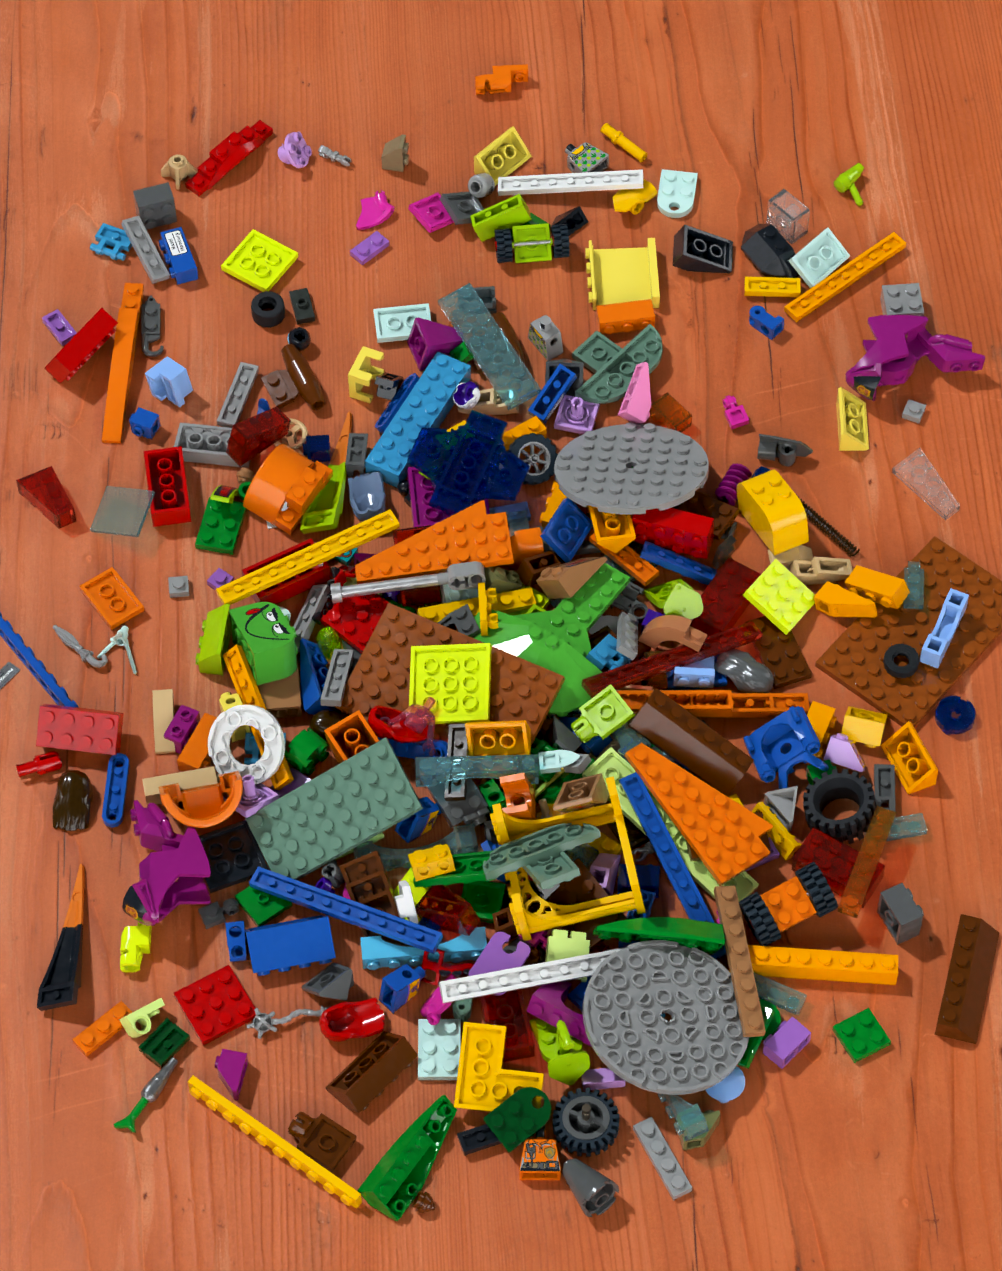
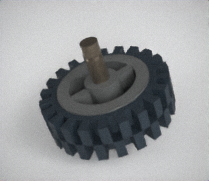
M578 1088L576 1093L573 1094L570 1091L568 1092V1097L563 1095L560 1103L557 1102L553 1111L554 1135L556 1134L557 1142H561L563 1149L567 1147L569 1153L573 1154L576 1151L577 1156L581 1157L582 1153H586V1157H591L592 1152H595V1155H599L601 1149L604 1152L608 1150V1145L612 1146L614 1138H617L619 1130L618 1108L614 1106V1101L611 1098L607 1099V1094L604 1092L600 1095L597 1089L593 1093L590 1092V1088H585V1092H581V1088Z

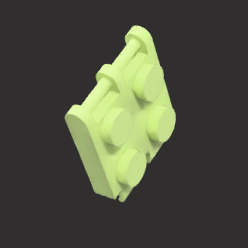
M553 929L552 936L547 937L545 962L589 954L590 940H586V933L572 931L570 938H568V931ZM587 977L577 978L581 982L587 981Z

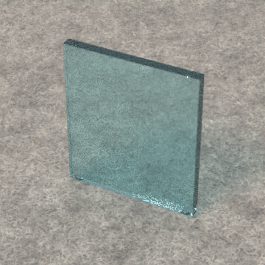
M106 486L90 531L139 537L155 492Z

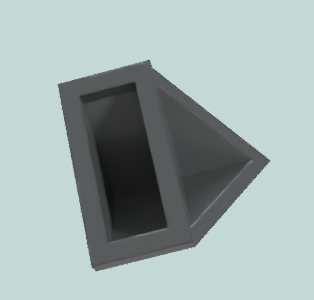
M553 715L552 747L554 749L558 748L575 752L583 742Z

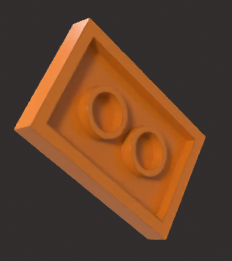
M113 567L79 586L80 591L111 630L145 611L142 603Z

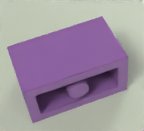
M793 1016L788 1021H783L779 1025L778 1031L774 1035L770 1034L763 1042V1054L781 1069L811 1039V1032Z

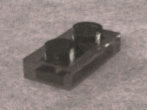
M732 535L720 544L716 550L712 565L716 569L721 565L726 566L732 559L731 555L735 551L734 546L737 541Z

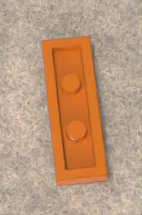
M120 1001L73 1038V1043L86 1057L124 1028L119 1019L129 1015L132 1011Z

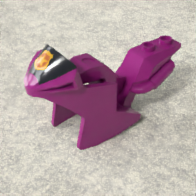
M925 316L869 317L867 323L876 340H863L862 344L866 354L854 367L846 372V382L859 395L868 400L875 401L878 386L904 384L913 373L916 363L924 355L942 372L982 370L985 355L972 352V342L948 334L932 336L925 328L928 322V318Z
M134 800V809H130L131 820L136 822L134 824V834L139 836L141 846L158 852H151L150 855L140 862L139 882L130 886L126 892L122 905L124 913L143 925L155 926V924L162 921L180 904L211 903L208 889L202 878L210 877L211 870L195 827H188L184 835L174 833L169 818L157 804L149 803L147 808H144L138 800Z

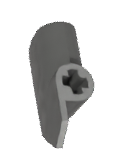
M759 434L760 442L757 459L775 461L777 457L781 465L791 466L795 463L796 456L806 457L813 453V450L801 441Z

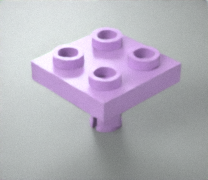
M565 395L560 402L554 429L578 434L593 431L600 404L584 401L580 397Z
M245 775L242 777V797L235 811L248 818L256 814L261 808L279 799V794L262 783L255 785L254 776ZM229 795L223 796L224 802L227 800Z

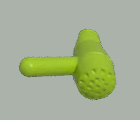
M860 163L840 174L834 181V187L839 192L850 190L857 206L863 204V200L854 184L864 170L863 165Z

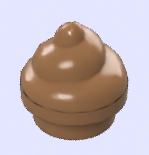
M241 467L240 471H237L236 474L239 486L244 482H252L255 472Z

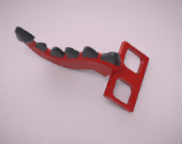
M342 565L339 568L332 567L330 576H333V579L328 580L327 584L329 587L333 583H340L343 586L347 582L346 577H356V573H353L355 566ZM331 591L327 594V598L331 600V602L326 603L328 611L337 604L332 601ZM324 609L323 615L320 612L312 616V620L320 625L321 618L328 611Z
M438 948L436 952L440 956L437 963L429 960V952L424 951L422 968L425 972L426 969L435 971L436 980L433 982L424 977L421 981L435 986H439L441 976L454 975L461 977V974L469 975V971L474 965L473 963L452 965L446 962L443 964L445 951Z

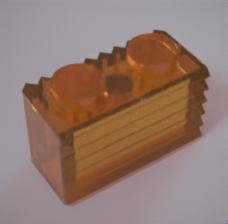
M668 392L651 403L650 417L655 422L658 421L662 424V427L682 433L692 425V414L684 409Z

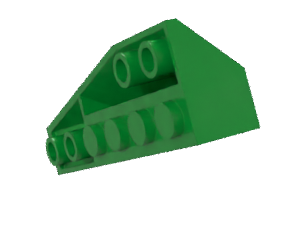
M636 918L599 925L593 930V935H599L598 938L600 939L619 938L620 942L625 943L649 940L678 942V945L691 949L695 947L708 955H713L725 944L722 924L684 918Z
M442 1095L409 1126L381 1158L357 1190L370 1206L394 1221H398L416 1195L423 1188L457 1112V1109L454 1108V1105L446 1095Z

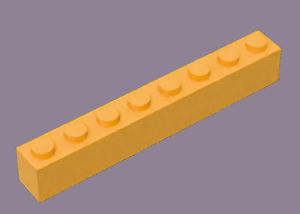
M748 945L755 976L896 985L898 955Z

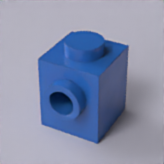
M140 407L129 419L132 433L151 440L161 426L159 414Z

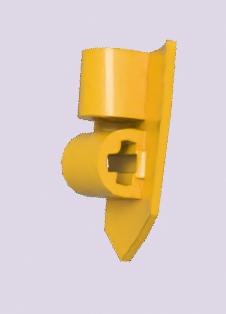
M645 179L643 188L618 190L612 197L615 212L630 211L636 215L641 212L645 203L657 195V190L652 183Z

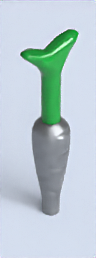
M172 1057L144 1086L139 1102L127 1117L113 1124L115 1128H128L131 1132L136 1133V1118L145 1106L155 1101L162 1092L173 1069L178 1064L175 1058Z

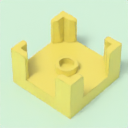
M363 346L348 373L349 397L371 403L373 395L361 392V389L364 385L369 386L371 379L375 380L376 376L385 373L384 369L372 366L370 359L373 358L381 361V359H384V353Z

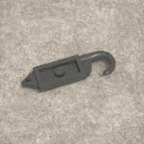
M150 295L145 304H141L142 352L148 357L159 356L164 349V346H160L158 351L153 352L149 350V343L161 338L160 303L158 304L152 295Z

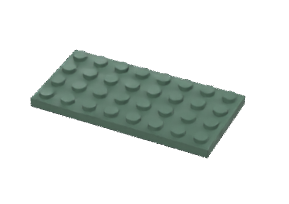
M385 737L245 819L270 870L299 880L417 813L423 807L389 740Z

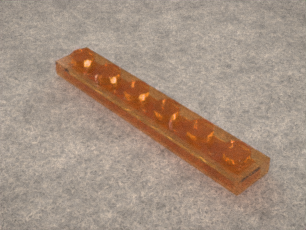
M879 806L876 807L837 912L858 918L895 820L896 812Z

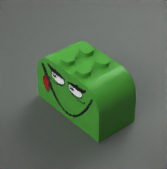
M257 602L229 610L232 642L234 645L242 646L257 686L287 678L296 671V654H298L295 643L296 631L293 626H290L288 616H284L277 605L270 602Z

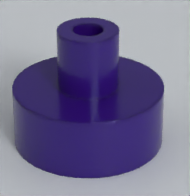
M402 591L385 592L382 595L384 598L389 597L390 600L398 602L397 595L401 594Z
M324 877L315 885L317 888L335 894V890L331 889V881Z

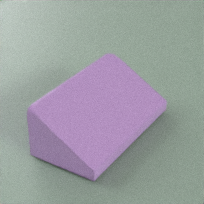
M609 1068L589 1069L581 1076L583 1091H585V1088L599 1090L625 1087L626 1082Z

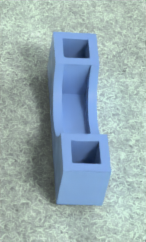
M950 588L937 623L922 647L919 662L937 669L939 668L967 608L968 594Z

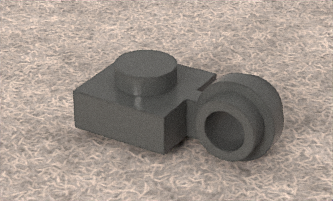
M230 898L223 902L222 908H220L218 902L199 908L198 911L205 928L209 929L226 922L224 914L229 916L236 914L239 911L238 901Z

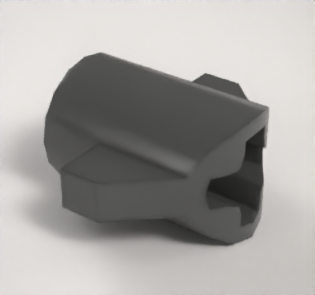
M335 859L323 867L322 875L331 881L334 888H339L345 882Z

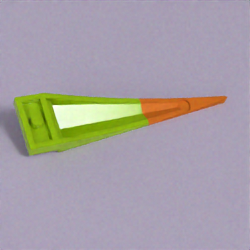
M350 411L347 413L339 440L328 465L333 470V476L325 488L320 490L304 513L300 527L303 534L336 529L338 526L339 516L342 515L347 472L345 463L352 424V413Z

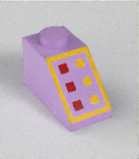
M833 734L830 737L823 760L830 759L832 763L863 772L866 765L854 742L849 740V736L845 734Z

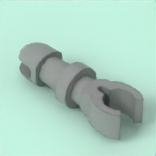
M321 145L318 150L320 156L331 158L333 162L338 161L345 166H350L352 162L351 158L345 155L342 156L337 151L333 152L326 146Z
M650 842L645 843L644 847L632 851V854L642 852L639 859H635V862L642 861L646 855L654 853Z

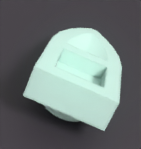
M568 750L538 752L540 773L561 772L562 767L574 763L580 758V755Z

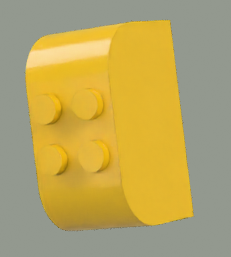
M775 469L737 484L739 511L774 556L809 542L808 521L805 509L798 496Z

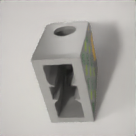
M587 142L578 148L569 144L565 149V153L568 154L567 167L572 173L603 172L609 167V155Z
M544 315L531 322L528 339L545 359L549 361L562 354L561 332L551 321V318Z

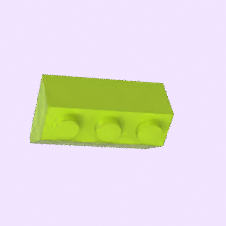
M224 604L208 612L207 619L203 620L202 631L204 635L199 638V648L201 650L200 653L196 654V665H199L200 673L223 675L225 661L223 654L228 651L231 636L230 604Z

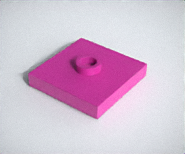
M438 192L410 204L408 208L429 233L454 223L440 201L441 195Z

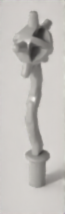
M321 1006V1010L318 1011L298 1009L281 1019H271L275 1015L274 1011L266 1014L260 1013L259 1009L255 1008L256 1016L253 1019V1023L248 1024L247 1028H254L258 1031V1038L261 1039L263 1033L269 1030L277 1031V1028L273 1025L285 1024L302 1014L319 1017L329 1007L324 1008Z

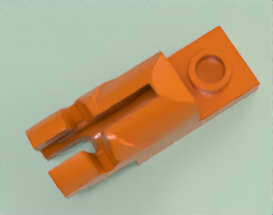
M528 64L492 66V74L475 76L476 95H485L486 91L490 94L511 92V82H528Z

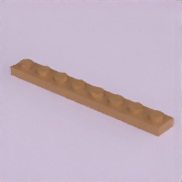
M715 886L714 895L720 924L723 926L725 949L743 1037L764 1036L766 1030L736 886Z

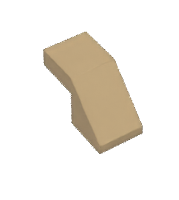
M803 545L775 556L770 549L767 550L770 564L777 559L787 569L793 560H813L812 549Z

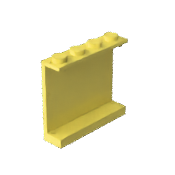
M648 238L647 247L593 249L592 240H589V248H585V258L589 259V262L586 263V272L590 274V277H587V287L591 288V292H588V301L592 303L593 310H596V306L647 299L652 300L653 308H659L660 291L655 238Z

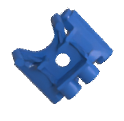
M790 707L789 710L781 713L752 732L750 736L743 738L749 756L754 759L753 764L760 779L766 783L772 782L776 777V772H778L779 789L789 788L788 775L794 772L793 766L800 762L804 764L810 763L822 771L829 769L825 762L812 755L816 754L821 746L802 707Z

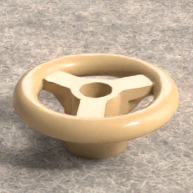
M291 418L278 421L270 431L271 442L276 447L280 444H285L294 450L301 447L308 437L306 426L301 421ZM286 424L295 425L291 429H278L279 427ZM301 429L302 437L297 442L296 433ZM276 435L282 438V443L276 439Z

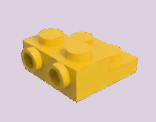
M439 844L433 848L416 850L408 854L415 881L456 871L448 844Z

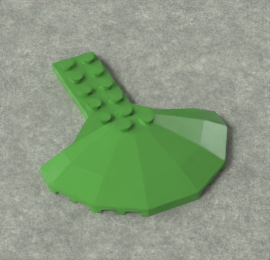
M604 563L571 598H564L554 610L513 616L492 610V613L498 614L499 628L490 629L488 627V636H481V633L473 638L484 643H490L493 647L564 676L565 681L548 714H557V717L567 716L569 712L579 710L582 705L610 684L614 687V683L586 659V656L591 651L587 632L629 584L630 577ZM478 612L474 618L481 631L480 612Z

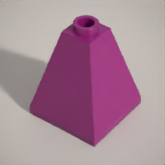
M418 317L414 320L407 343L418 369L421 371L427 368L437 351L449 356L452 350L464 342V336L462 333H459L457 328Z

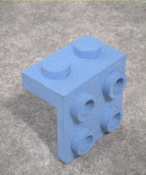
M680 650L675 652L673 686L713 688L715 669L714 654L712 652Z

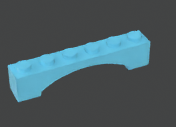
M485 927L464 928V933L460 936L439 944L438 949L445 951L443 962L476 961L487 945ZM381 936L360 937L363 969L398 968L404 964L419 966L423 962L424 950L419 948L395 945L382 940ZM429 952L428 959L438 963L440 955L438 952H435V954Z

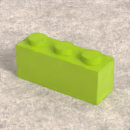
M517 194L470 216L472 226L481 242L493 238L497 229H512V226H519L531 220L529 208L521 194Z

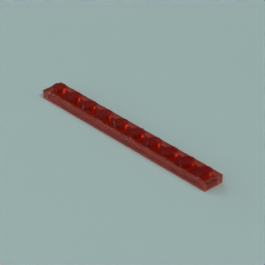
M751 621L706 637L699 652L686 645H682L583 679L581 686L593 698L610 684L617 690L672 671L675 667H683L761 640L763 633Z

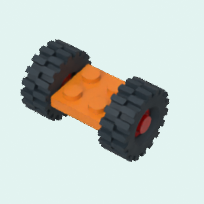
M815 862L795 871V877L761 895L755 892L739 901L741 912L760 946H767L779 940L781 932L815 914L820 918L838 908L834 894Z

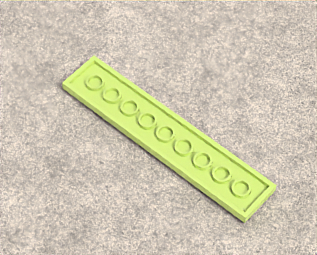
M610 747L583 772L582 776L588 777L602 773L605 783L606 778L614 776L622 813L645 834L619 783L620 779L636 771ZM645 785L692 879L715 899L714 888L720 885L701 860L690 861L684 836ZM744 871L721 886H736L738 901L750 896L758 888L759 883Z

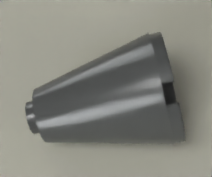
M569 1159L564 1163L562 1175L586 1216L592 1217L591 1214L594 1213L600 1215L612 1206L616 1200L614 1197L615 1192L619 1193V1186L614 1181L578 1159Z

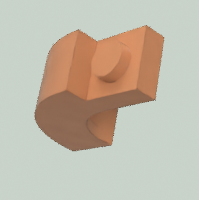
M663 615L654 618L646 625L638 641L656 650L661 642L672 640L699 652L707 634L691 627L692 620L677 615Z

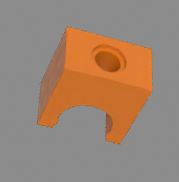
M519 773L499 777L500 785L505 793L507 806L502 808V810L514 818L536 820L534 787L526 774Z

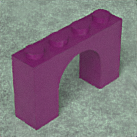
M561 981L545 984L532 994L527 1008L528 1013L556 1028L558 1020L564 1021L572 1037L591 1046L585 1031L583 1015L570 1010L563 1004L572 985L570 982Z

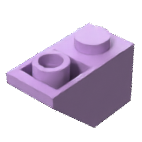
M600 853L592 863L590 872L607 894L613 895L621 856Z

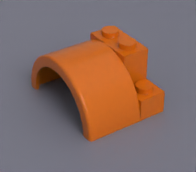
M280 444L268 455L255 474L246 492L243 507L291 535L320 490H323L332 478L333 470L318 460L313 462L289 446ZM287 502L288 508L285 511H281L284 503Z
M239 771L220 774V783L181 791L179 783L160 786L158 788L162 806L164 805L170 815L177 821L187 826L196 828L215 826L229 818L238 807L243 791L242 777ZM224 792H226L227 795H229L225 802L223 798ZM182 801L183 809L178 807V802Z

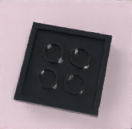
M246 820L199 836L211 870V876L208 878L204 877L210 893L250 880L258 866L268 870L258 843Z

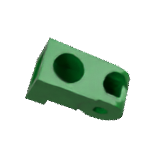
M494 779L478 786L491 813H494L492 807L494 804L500 803L501 808L507 807L506 798Z

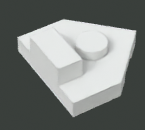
M406 880L399 881V895L394 896L399 917H407L408 921L418 924L410 885Z

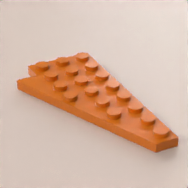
M481 500L356 564L357 584L445 573L450 565L478 561L483 564L484 568L513 564L506 512L486 514L485 501Z
M643 743L625 753V758L720 886L769 856L771 852L759 837L772 830V824Z

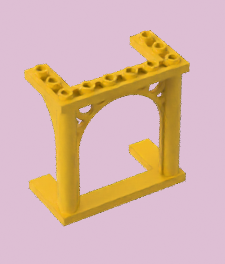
M614 776L606 778L611 800L609 804L536 820L514 818L502 810L500 803L492 805L494 813H491L490 817L498 845H503L539 830L563 823H572V825L580 826L586 823L596 827L616 822L632 891L574 905H557L539 897L528 881V873L522 867L517 871L505 873L506 881L510 880L511 886H507L510 899L512 898L513 902L509 903L511 915L517 934H522L523 941L532 940V933L636 909L638 915L646 913ZM526 894L531 895V899H529L528 901ZM533 903H540V908L537 912L531 913L528 911ZM545 908H550L551 911H545Z

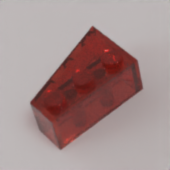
M276 406L234 424L226 453L241 467L286 436L289 432L291 420Z
M52 466L16 480L19 494L25 496L58 529L77 522L74 507Z
M444 885L431 886L415 906L418 917L423 925L470 936L480 922L471 904L458 894H454L450 888Z

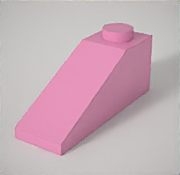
M647 362L636 365L618 416L635 424L646 422L650 416L651 393Z

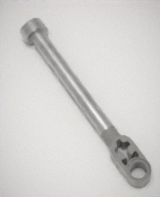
M473 561L452 564L445 573L348 586L333 583L330 584L333 603L343 602V598L445 584H448L453 590L477 588L478 583L485 582L486 580L483 564Z

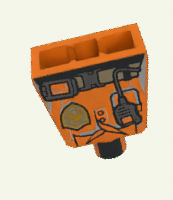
M540 1129L534 1134V1139L525 1140L519 1168V1180H560L561 1168L556 1141L547 1139L546 1130Z

